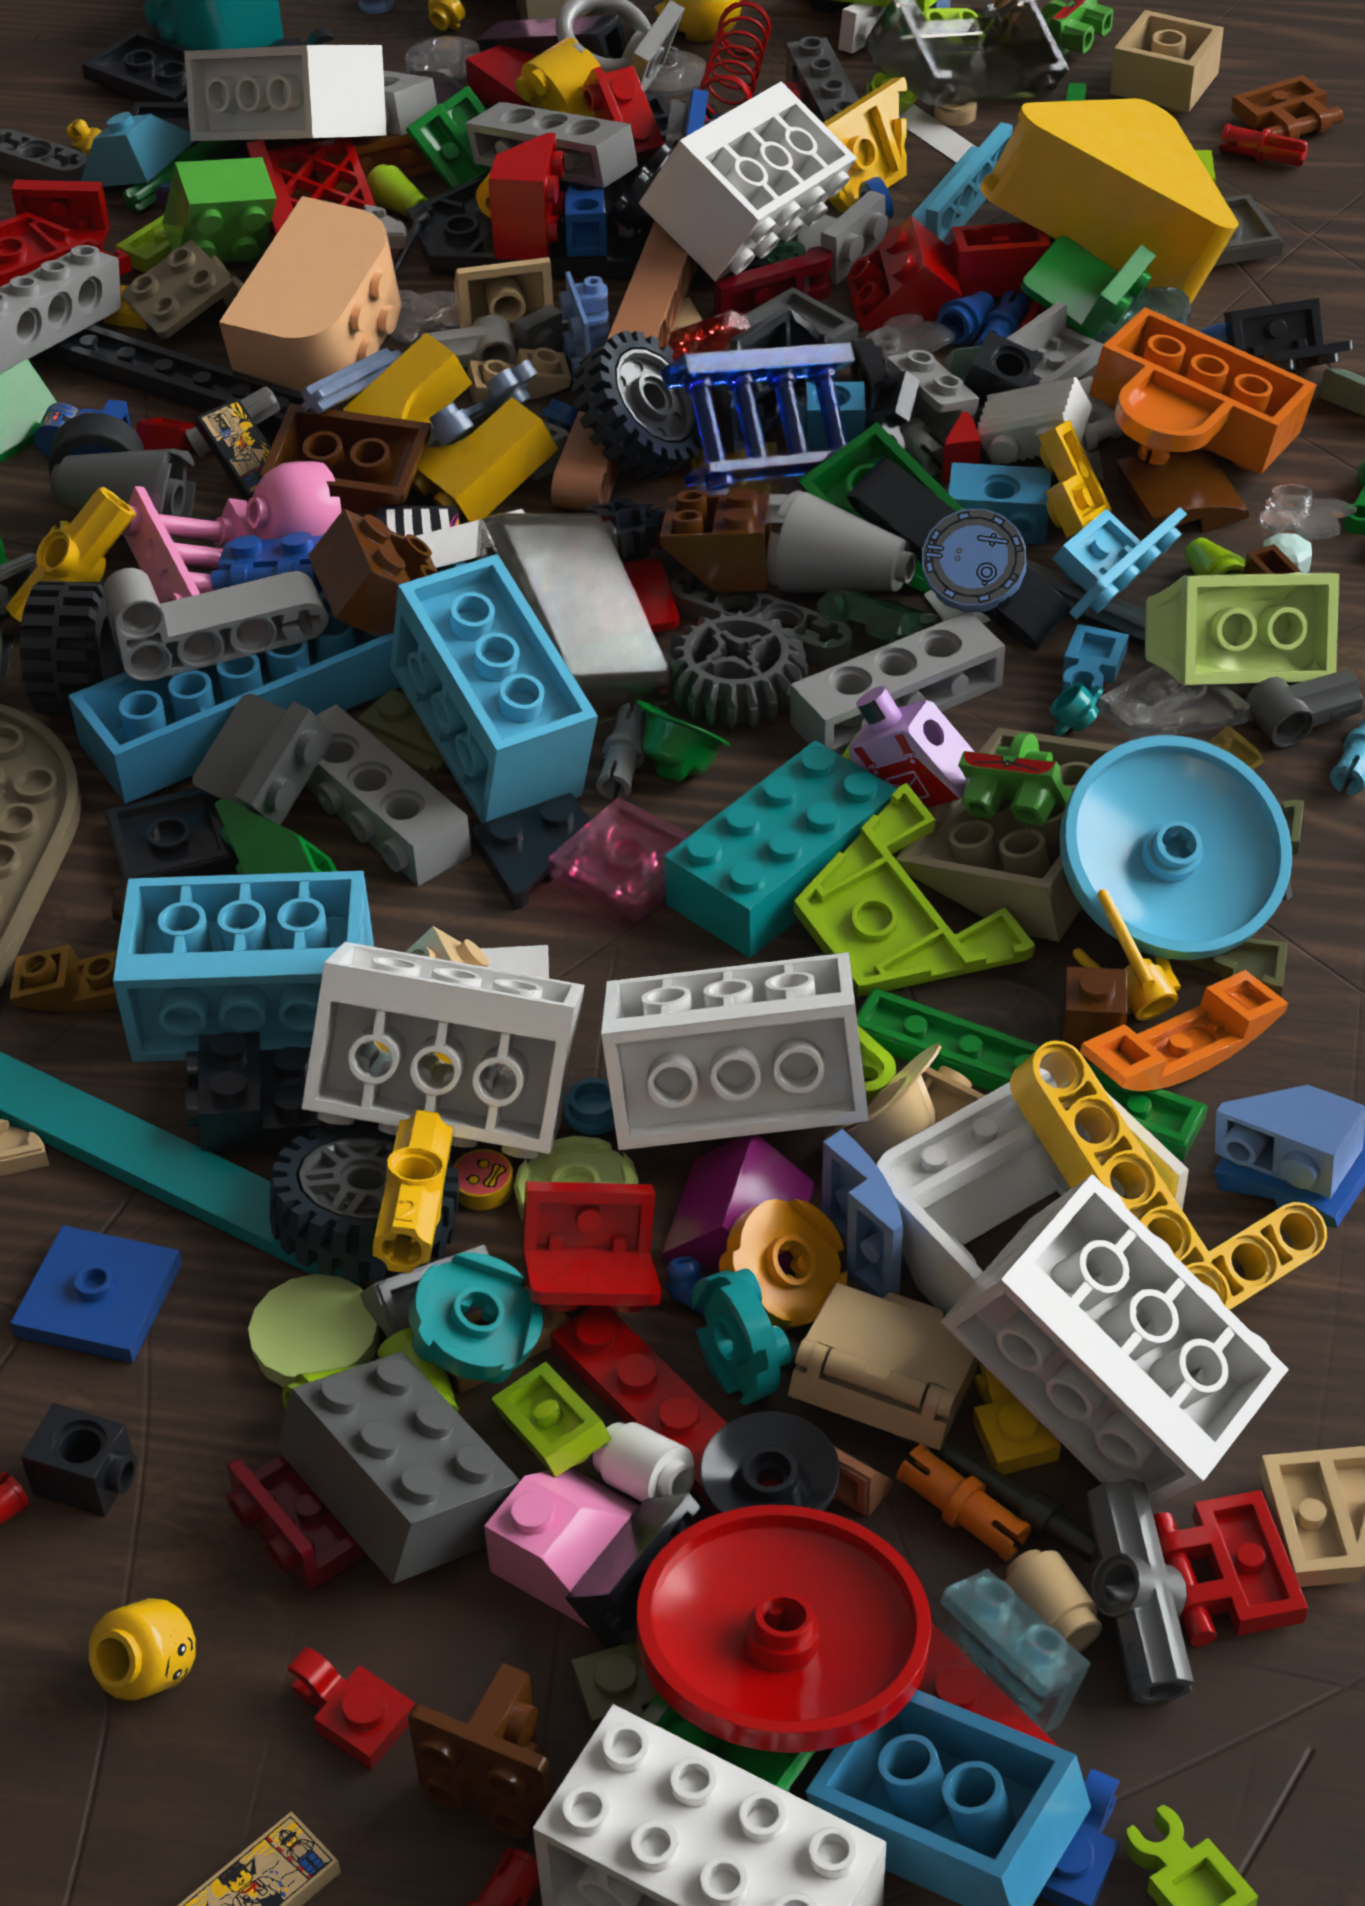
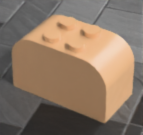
M302 196L219 321L232 370L301 392L305 387L378 352L386 336L395 330L401 311V299L384 224L378 217L368 211Z

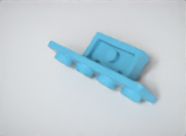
M1179 507L1145 539L1140 541L1111 512L1105 509L1064 544L1052 558L1063 569L1064 574L1070 581L1080 585L1087 592L1069 613L1076 620L1090 607L1098 614L1117 593L1120 594L1138 574L1141 575L1159 555H1163L1182 535L1175 527L1187 513Z

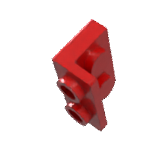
M634 65L604 73L602 67L593 68L582 89L586 108L594 113L595 118L631 124L637 159L655 154L664 144V140Z

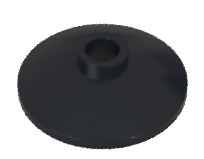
M755 1412L729 1422L711 1438L701 1462L702 1487L709 1503L718 1513L757 1505H794L825 1511L832 1502L839 1485V1459L830 1439L815 1424L800 1416L785 1412ZM773 1480L779 1482L780 1485L763 1486L761 1483Z

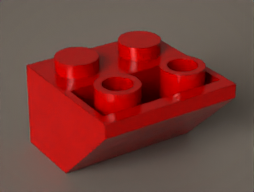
M545 133L495 155L488 179L495 259L530 260L546 258L550 255L552 244L560 242L561 218L565 219L566 191H559V179L564 178L565 154L564 151H557L556 133Z
M912 215L901 225L891 228L875 249L867 256L860 257L852 265L850 272L846 276L857 323L864 331L930 326L937 319L938 312L944 303L962 297L948 246Z
M1026 222L954 226L943 240L948 246L962 297L973 295L977 291L987 292L991 297L1002 296L1010 290H1014L1015 297L1018 292L1028 296L1021 290L1020 284L1028 272L1051 247L1048 235Z

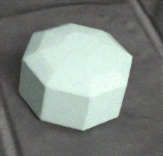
M1276 533L1264 540L1263 547L1275 544L1302 573L1310 571L1312 547L1309 541L1298 534Z

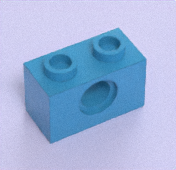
M952 462L949 495L963 509L984 508L1001 514L1018 528L1025 544L1046 545L1048 526L1046 502L1049 499L1045 491L1050 489L1051 472L1047 468Z

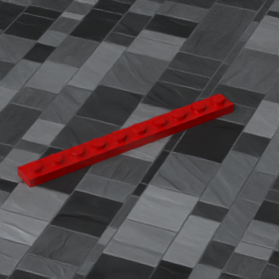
M591 1306L551 1333L552 1351L625 1424L630 1422L639 1423L689 1448L693 1455L695 1480L691 1490L715 1514H719L709 1503L704 1493L701 1481V1462L711 1438L728 1423L607 1306ZM768 1480L761 1483V1485L777 1486L780 1485V1483L777 1481ZM931 1622L928 1661L924 1676L917 1690L1059 1747Z

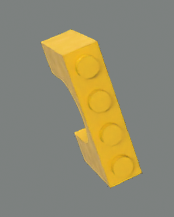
M426 332L344 407L343 411L431 423L429 418L450 405L472 382L456 355ZM511 397L466 438L443 447L426 446L411 486L422 497H425L428 493L433 495L432 499L437 506L456 507L459 511V517L466 523L484 519L558 450V447L542 419Z

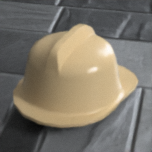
M936 1043L921 1052L867 1104L869 1122L838 1125L826 1136V1139L843 1129L865 1150L877 1165L880 1157L886 1151L934 1125L935 1109L921 1074L936 1058L941 1046Z

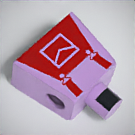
M884 686L873 688L858 699L856 706L867 722L849 744V754L853 763L897 789L899 786L907 783L926 808L962 799L967 780L958 763L963 751L974 752V750L933 702L924 699L898 708Z

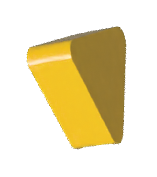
M1136 98L1032 102L1023 104L1018 113L1019 122L992 173L987 174L980 184L982 194L997 207L1055 239L1059 236L1069 237L1117 272L1122 269L1142 244L1156 254V257L1146 271L1153 276L1146 289L1175 304H1192L1239 223L1176 119L1161 107L1146 100Z

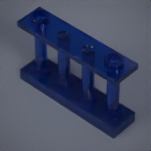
M851 342L684 354L662 368L660 372L664 389L684 388L686 394H691L706 461L705 465L684 476L685 485L706 484L707 491H719L735 486L736 481L806 475L847 445L848 441L834 380L838 378L837 371L855 361ZM808 378L809 383L815 385L829 451L812 453L808 451L793 384L798 379ZM768 381L769 387L775 389L789 455L770 457L767 455L752 386L756 385V382ZM715 385H726L728 391H733L748 459L726 461L710 391Z

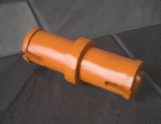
M924 1444L916 1446L909 1453L916 1460L914 1463L929 1475H925L907 1460H904L897 1472L896 1477L898 1481L908 1485L941 1510L942 1521L954 1529L962 1526L996 1552L1003 1561L1011 1560L1018 1553V1549L1013 1546L1014 1542L1001 1533L999 1529H1002L1021 1545H1024L1030 1535L1032 1525L1019 1519L986 1494V1484L975 1476L966 1479L930 1452L929 1448Z

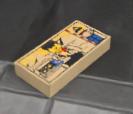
M291 1811L177 1906H302L337 1877L341 1870L339 1862L334 1855Z

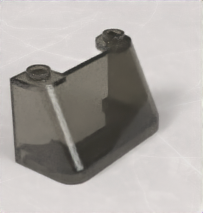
M891 0L864 43L872 62L893 78L905 77L907 89L924 103L935 106H944L951 103L1032 97L1042 99L1051 95L1057 89V84L1069 70L1035 0H1011L1008 4L998 9H995L993 4H986L977 18L933 21L925 20L915 0Z
M500 513L479 519L476 560L495 554L499 555L598 715L596 725L617 719L620 707L630 703L629 715H631L635 700H641L656 707L668 703L670 680L674 672L673 667L670 665L673 663V659L667 650L662 652L617 553L619 548L618 538L611 521L603 522L600 515L596 513Z

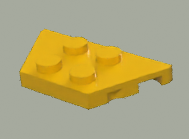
M905 77L890 79L823 122L857 157L846 173L850 177L848 183L834 197H828V200L840 213L847 211L859 200L858 189L861 182L879 177L888 188L907 175V154L904 148L907 137V119L899 118V92L907 91Z

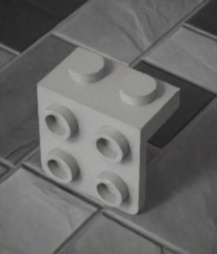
M870 190L840 217L835 218L824 214L812 227L804 224L798 232V243L774 248L765 256L766 260L777 263L805 255L806 251L811 247L821 246L832 251V268L828 271V277L832 279L833 284L837 285L848 275L852 265L860 257L867 256L882 242L888 226V218L885 215V195Z

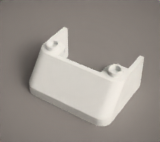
M1040 1068L1042 1079L1048 1085L1057 1088L1054 1077L1048 1071ZM1010 1082L889 1149L880 1157L877 1163V1167L883 1173L892 1189L900 1209L903 1221L902 1254L913 1281L920 1292L936 1308L943 1310L944 1317L983 1273L973 1255L963 1245L1055 1191L1062 1196L1071 1189L1016 1104L1010 1091ZM1108 1094L1183 1210L1189 1169ZM1075 1122L1078 1135L1083 1140L1091 1143L1089 1131L1083 1125ZM1110 1177L1113 1190L1119 1196L1126 1199L1124 1186L1117 1179Z

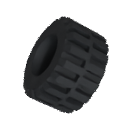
M39 581L31 589L21 620L19 650L23 685L29 702L37 714L72 715L68 695L121 674L122 661L111 634L103 596L104 582Z

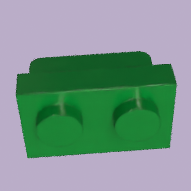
M1059 236L1024 277L1020 288L1026 295L1046 309L1057 302L1067 305L1066 323L1084 336L1095 340L1109 321L1117 325L1133 302L1128 299L1129 296L1137 300L1147 287L1153 276L1146 271L1156 257V254L1141 244L1122 269L1117 272L1069 237Z

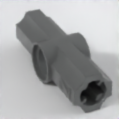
M1134 1479L1103 1483L1087 1492L1089 1498L1087 1508L1100 1560L1093 1573L1091 1582L1092 1598L1100 1612L1113 1617L1132 1701L1147 1705L1161 1701H1174L1192 1692L1191 1684L1194 1683L1178 1619L1186 1602V1583L1182 1574L1174 1566L1166 1565L1164 1562L1146 1484Z

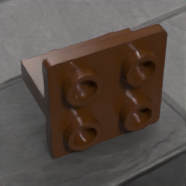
M502 1663L468 1724L421 1704H415L408 1716L419 1784L426 1795L445 1808L459 1810L463 1806L489 1817L493 1825L499 1830L516 1838H526L528 1835L534 1837L533 1827L553 1797L549 1760L542 1756V1745L537 1743L535 1725L538 1709L533 1706L529 1673Z

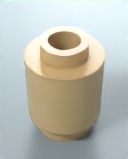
M1037 1549L1029 1550L1019 1555L1010 1563L1006 1570L1007 1578L1002 1585V1595L1041 1649L1051 1650L1057 1659H1065L1083 1651L1098 1637L1102 1624L1096 1617L1098 1613L1096 1603L1057 1551L1041 1552Z

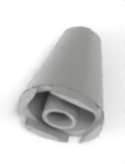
M796 490L789 494L781 504L776 516L783 517L785 520L780 534L770 533L766 559L767 579L771 585L778 586L775 589L776 591L783 593L896 592L902 587L903 583L908 584L912 580L916 568V554L911 552L910 544L907 540L807 492Z

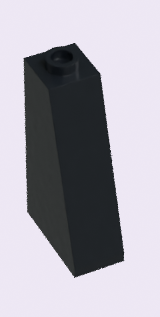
M619 14L583 16L574 19V35L585 49L604 58L616 59L622 57L628 44ZM557 18L498 21L477 39L480 52L502 45L539 55L559 42L556 34Z

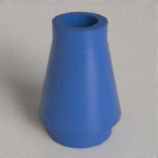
M977 291L973 295L944 303L938 312L936 320L939 335L951 344L963 345L973 341L984 325L983 322L986 316L995 310V303L991 295L984 291Z

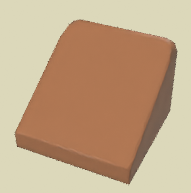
M834 1446L840 1468L839 1485L834 1498L860 1514L870 1517L892 1489L894 1480Z

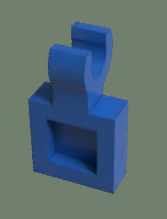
M1091 1768L1084 1782L1091 1809L1040 1892V1897L1059 1906H1095L1118 1855L1119 1841L1102 1834L1115 1807L1117 1798L1114 1797L1120 1780Z

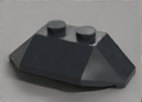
M782 307L730 339L709 380L708 403L711 407L712 427L727 453L735 454L797 412V402H806V382H836L834 340L826 334H821L810 322L791 308Z

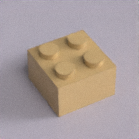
M1144 10L1114 48L1110 94L1121 96L1125 99L1136 98L1146 100L1153 104L1164 106L1165 109L1173 112H1190L1219 72L1224 27Z

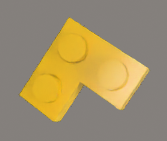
M1070 420L1038 436L1042 444L1039 448L1041 459L1045 467L1051 473L1055 472L1059 483L1045 491L1049 499L1046 502L1047 511L1055 526L1058 528L1062 527L1066 538L1080 532L1105 509L1109 512L1112 510Z

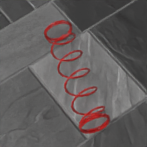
M749 1L735 2L725 8L720 17L718 30L714 36V43L710 49L709 60L706 63L705 73L701 79L699 90H704L707 87L712 96L721 103L739 105L753 98L752 96L756 90V80L760 75V66L763 63L764 51L767 48L771 31L769 16L761 6ZM742 6L752 7L760 12L765 19L767 30L759 21L747 16H737L728 19L726 22L724 20L727 14L735 8ZM747 20L756 24L762 30L764 39L760 42L755 35L741 30L724 33L723 28L731 22ZM734 34L746 35L752 38L757 45L751 48L733 45L726 37ZM720 43L722 47L717 49V45ZM728 49H731L737 53L750 54V57H741L735 55ZM725 51L734 59L741 61L754 60L756 66L750 69L748 65L738 60L726 59L722 61L719 54ZM714 58H716L718 61L715 64H713ZM725 64H737L747 71L739 72L732 70ZM721 65V67L732 74L740 76L750 74L752 81L746 84L742 79L734 75H717L715 68ZM710 72L713 74V77L709 78L708 76ZM718 81L726 88L742 90L745 98L739 101L725 100L714 92L710 84ZM724 81L732 82V83L736 84L737 86H733V85L727 84V83H725ZM707 103L706 109L711 114H716L717 112L711 109V107ZM705 114V123L707 124L711 119Z

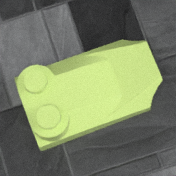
M1295 572L1285 574L1182 576L1171 586L1148 597L1146 600V660L1168 672L1183 685L1260 683L1272 677L1282 678L1286 682H1304L1335 673L1337 664L1339 574Z

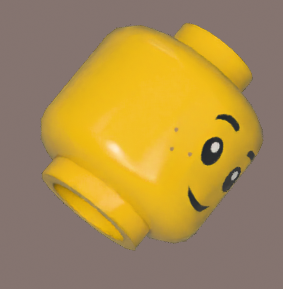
M148 1598L107 1612L94 1625L89 1639V1663L94 1677L103 1690L116 1699L137 1701L177 1686L190 1673L196 1657V1639L191 1623L182 1610L168 1600Z

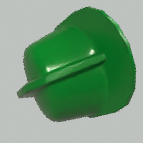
M635 700V703L646 711L647 714L641 743L642 753L653 761L655 773L663 779L680 782L687 775L702 776L707 772L721 749L731 747L729 742L704 729L689 724L649 703Z

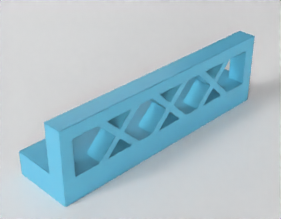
M1000 122L980 147L971 146L912 214L916 220L941 241L944 240L952 227L964 226L987 199L980 190V184L987 174L992 173L1012 135L1013 125Z

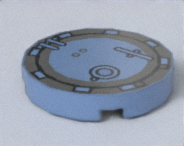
M984 508L962 509L944 517L929 532L922 548L923 576L928 587L946 606L963 612H985L997 607L998 603L1005 601L1009 596L1011 598L1019 590L1026 573V545L1018 528L1003 515Z

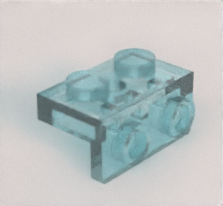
M988 1568L947 1587L940 1599V1603L952 1616L944 1631V1635L1045 1733L1060 1726L1091 1663L1071 1646L1059 1631L1052 1628L1017 1596L1007 1583L1000 1580Z

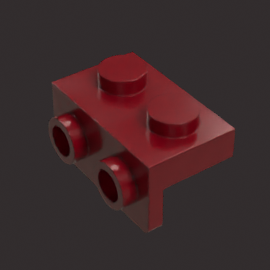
M281 1454L253 1472L249 1470L239 1457L226 1465L232 1491L226 1494V1500L234 1516L245 1529H249L254 1525L266 1538L263 1540V1544L275 1567L285 1576L293 1571L309 1592L367 1555Z

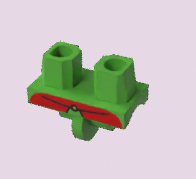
M1061 0L1048 2L1040 12V22L1043 31L1054 36L1053 45L1048 49V56L1060 59L1069 50L1081 54L1087 52L1093 43L1094 34L1104 37L1111 31L1113 8L1097 4V0H1072L1069 4Z
M1018 733L1010 747L998 746L995 754L963 751L958 763L967 780L961 801L968 813L973 817L991 819L996 815L1001 800L1007 799L1013 800L1010 809L1017 820L1024 824L1043 826L1053 807H1065L1072 793L1071 788L1065 787L1062 783L1058 762L1053 761L1051 752L1039 751V743L1034 734Z

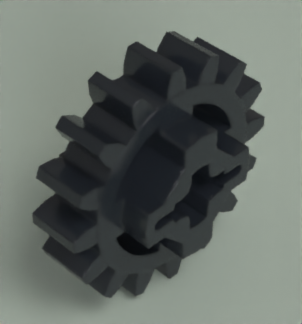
M615 498L613 501L602 504H590L586 507V513H575L574 518L565 519V525L562 526L563 531L579 529L587 558H600L604 564L616 565L634 558H646L650 554V549H663L660 546V533L666 508L653 509V504H636L632 502V498Z

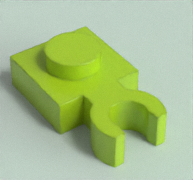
M1161 1805L1158 1807L1154 1819V1825L1165 1836V1840L1151 1842L1145 1839L1134 1825L1126 1829L1124 1847L1128 1856L1137 1865L1157 1871V1873L1149 1877L1147 1892L1158 1906L1257 1905L1259 1896L1209 1838L1192 1849L1183 1840V1823L1177 1813L1168 1806Z

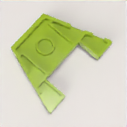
M907 783L898 787L891 795L890 803L878 816L874 814L861 827V834L843 853L839 851L794 900V914L826 955L849 952L853 991L857 997L869 995L874 987L883 991H890L1026 961L1034 955L1035 944L1006 907L958 934H954L892 854L932 833L935 826V818Z

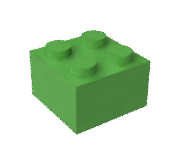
M262 157L175 162L163 219V227L171 251L192 239L209 257L215 255L221 262H245L261 259L277 201Z

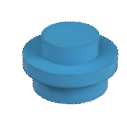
M595 1077L586 1078L572 1086L565 1098L563 1112L566 1123L573 1130L582 1134L598 1135L615 1128L607 1080Z

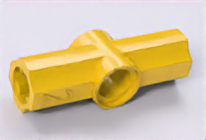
M103 486L98 488L65 531L54 530L43 538L36 553L37 567L6 606L12 617L21 622L30 591L39 581L100 582L106 568L105 554L137 515L134 510L115 493Z
M416 1110L410 1118L400 1120L393 1153L387 1159L385 1190L373 1241V1256L381 1259L386 1264L388 1271L412 1273L414 1268L430 1261L436 1226L441 1218L443 1188L453 1139V1127L445 1124L438 1112Z

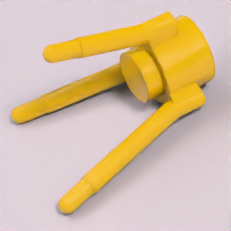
M1100 889L1097 892V897L1130 962V965L1124 968L1127 969V1015L1133 1012L1136 1019L1140 1021L1156 1018L1170 1010L1177 1003L1179 998L1176 992L1181 989V985L1172 971L1169 959L1155 956L1157 965H1154L1151 959L1142 958L1108 891ZM1076 948L1073 951V957L1083 967L1101 968L1081 948Z

